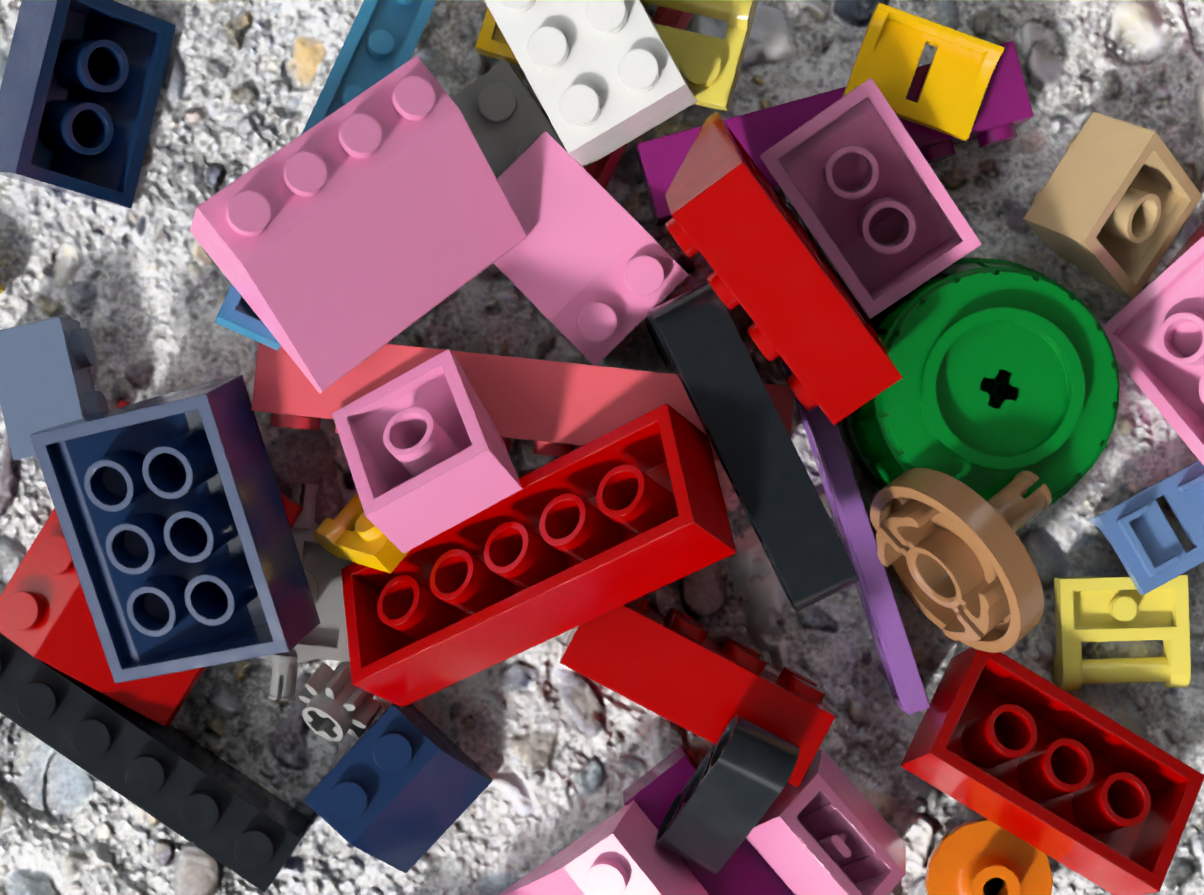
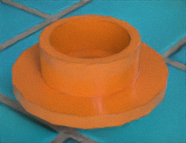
M981 818L961 823L940 838L928 858L924 884L927 895H984L983 888L986 881L997 877L1002 879L1003 884L1000 892L996 895H1051L1053 877L1048 857L1045 853L987 818Z

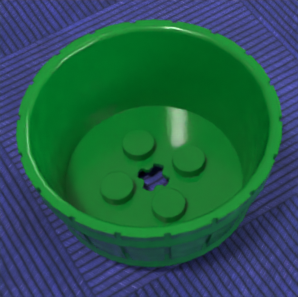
M961 258L873 318H869L903 378L843 419L844 423L841 425L846 442L856 462L860 461L862 464L861 470L879 491L907 470L929 468L943 472L961 481L988 501L1010 483L1019 472L1030 471L1036 474L1039 480L1029 487L1026 494L1022 497L1026 499L1045 483L1051 493V506L1078 483L1093 467L1105 449L1113 431L1119 407L1120 383L1112 345L1101 323L1089 307L1073 292L1044 274L1021 264L1000 259ZM1000 369L1011 373L1009 384L1018 388V396L1015 401L1003 400L1000 408L997 409L988 405L990 394L980 390L983 378L994 379Z

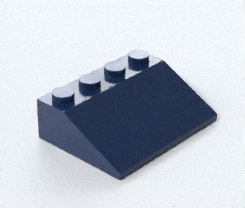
M243 375L184 388L37 431L30 435L115 684L289 652L321 623L255 413L251 411L252 404Z

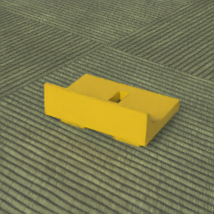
M879 2L872 13L843 96L869 78H872L897 117L966 141L969 138L992 73L1005 47ZM926 43L937 48L916 103L907 100L906 96Z

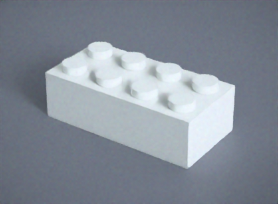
M484 0L568 154L584 168L697 102L641 0Z

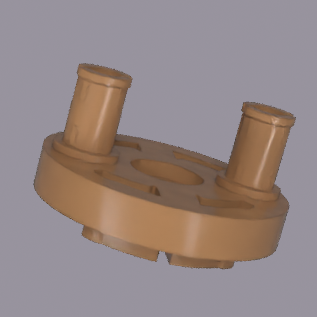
M915 468L903 472L881 489L873 498L870 507V524L877 544V556L880 563L888 568L897 584L914 605L935 625L942 629L948 638L954 641L958 640L977 650L992 653L1003 652L1013 647L1040 622L1044 611V595L1041 581L1029 553L1015 533L1037 513L1049 507L1052 502L1051 493L1045 483L1026 499L1022 497L1026 494L1027 489L1039 480L1036 474L1030 471L1019 472L1010 483L986 501L970 487L950 475L929 468Z

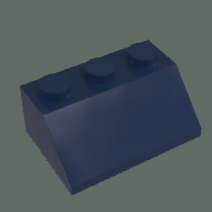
M22 0L0 87V175L39 187L125 208H132L176 25L113 0Z

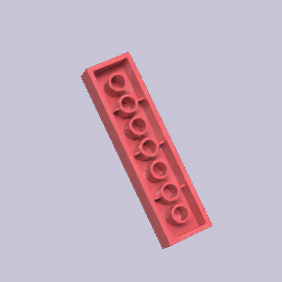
M258 342L251 411L271 413L269 426L320 431L321 418L333 419L332 413L445 350L386 344L320 394L282 346L277 351ZM452 351L501 435L508 451H510L511 438L534 440L533 454L562 457L574 451V445L584 446L666 403L706 434L677 374ZM764 383L791 437L795 394L789 386ZM710 442L711 449H712V453H713V457H714L715 460H719V458H718V456H717V454H716V452H715V450H714V448H713V446H712V444H711V442Z

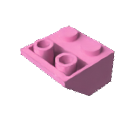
M823 748L817 751L800 786L797 788L787 782L780 795L746 837L795 895H889L906 874L905 842Z

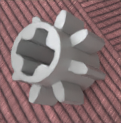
M350 662L339 663L334 671L326 663H321L298 695L299 699L307 703V706L302 711L306 724L316 734L330 741L342 740L347 732L356 740L360 739L382 708V704L373 699L374 694L352 685Z

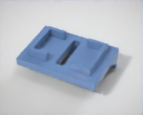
M1199 460L1089 519L1091 524L1096 525L1108 539L1140 595L1147 594L1204 562V465ZM1162 495L1193 547L1186 552L1155 500Z

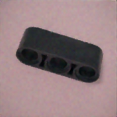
M739 714L735 715L672 802L659 828L655 844L714 875L717 874L784 789L796 765L800 752L799 746Z

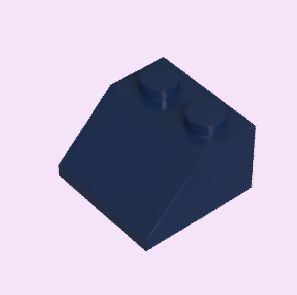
M392 703L318 782L303 801L350 845L407 873L489 786L493 779L412 703L405 707Z

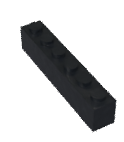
M0 633L1 714L262 892H266L314 822L173 725H160L33 657Z

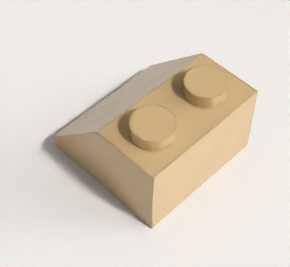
M1092 112L1079 134L1069 143L1066 154L1045 186L1035 195L1032 205L1023 220L1050 250L1119 295L1132 300L1139 294L1202 195L1156 131Z

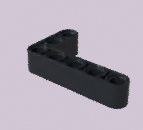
M706 282L649 310L645 318V324L653 343L668 371H676L793 609L798 612L857 583L858 577L828 513L726 306L715 293L710 283Z

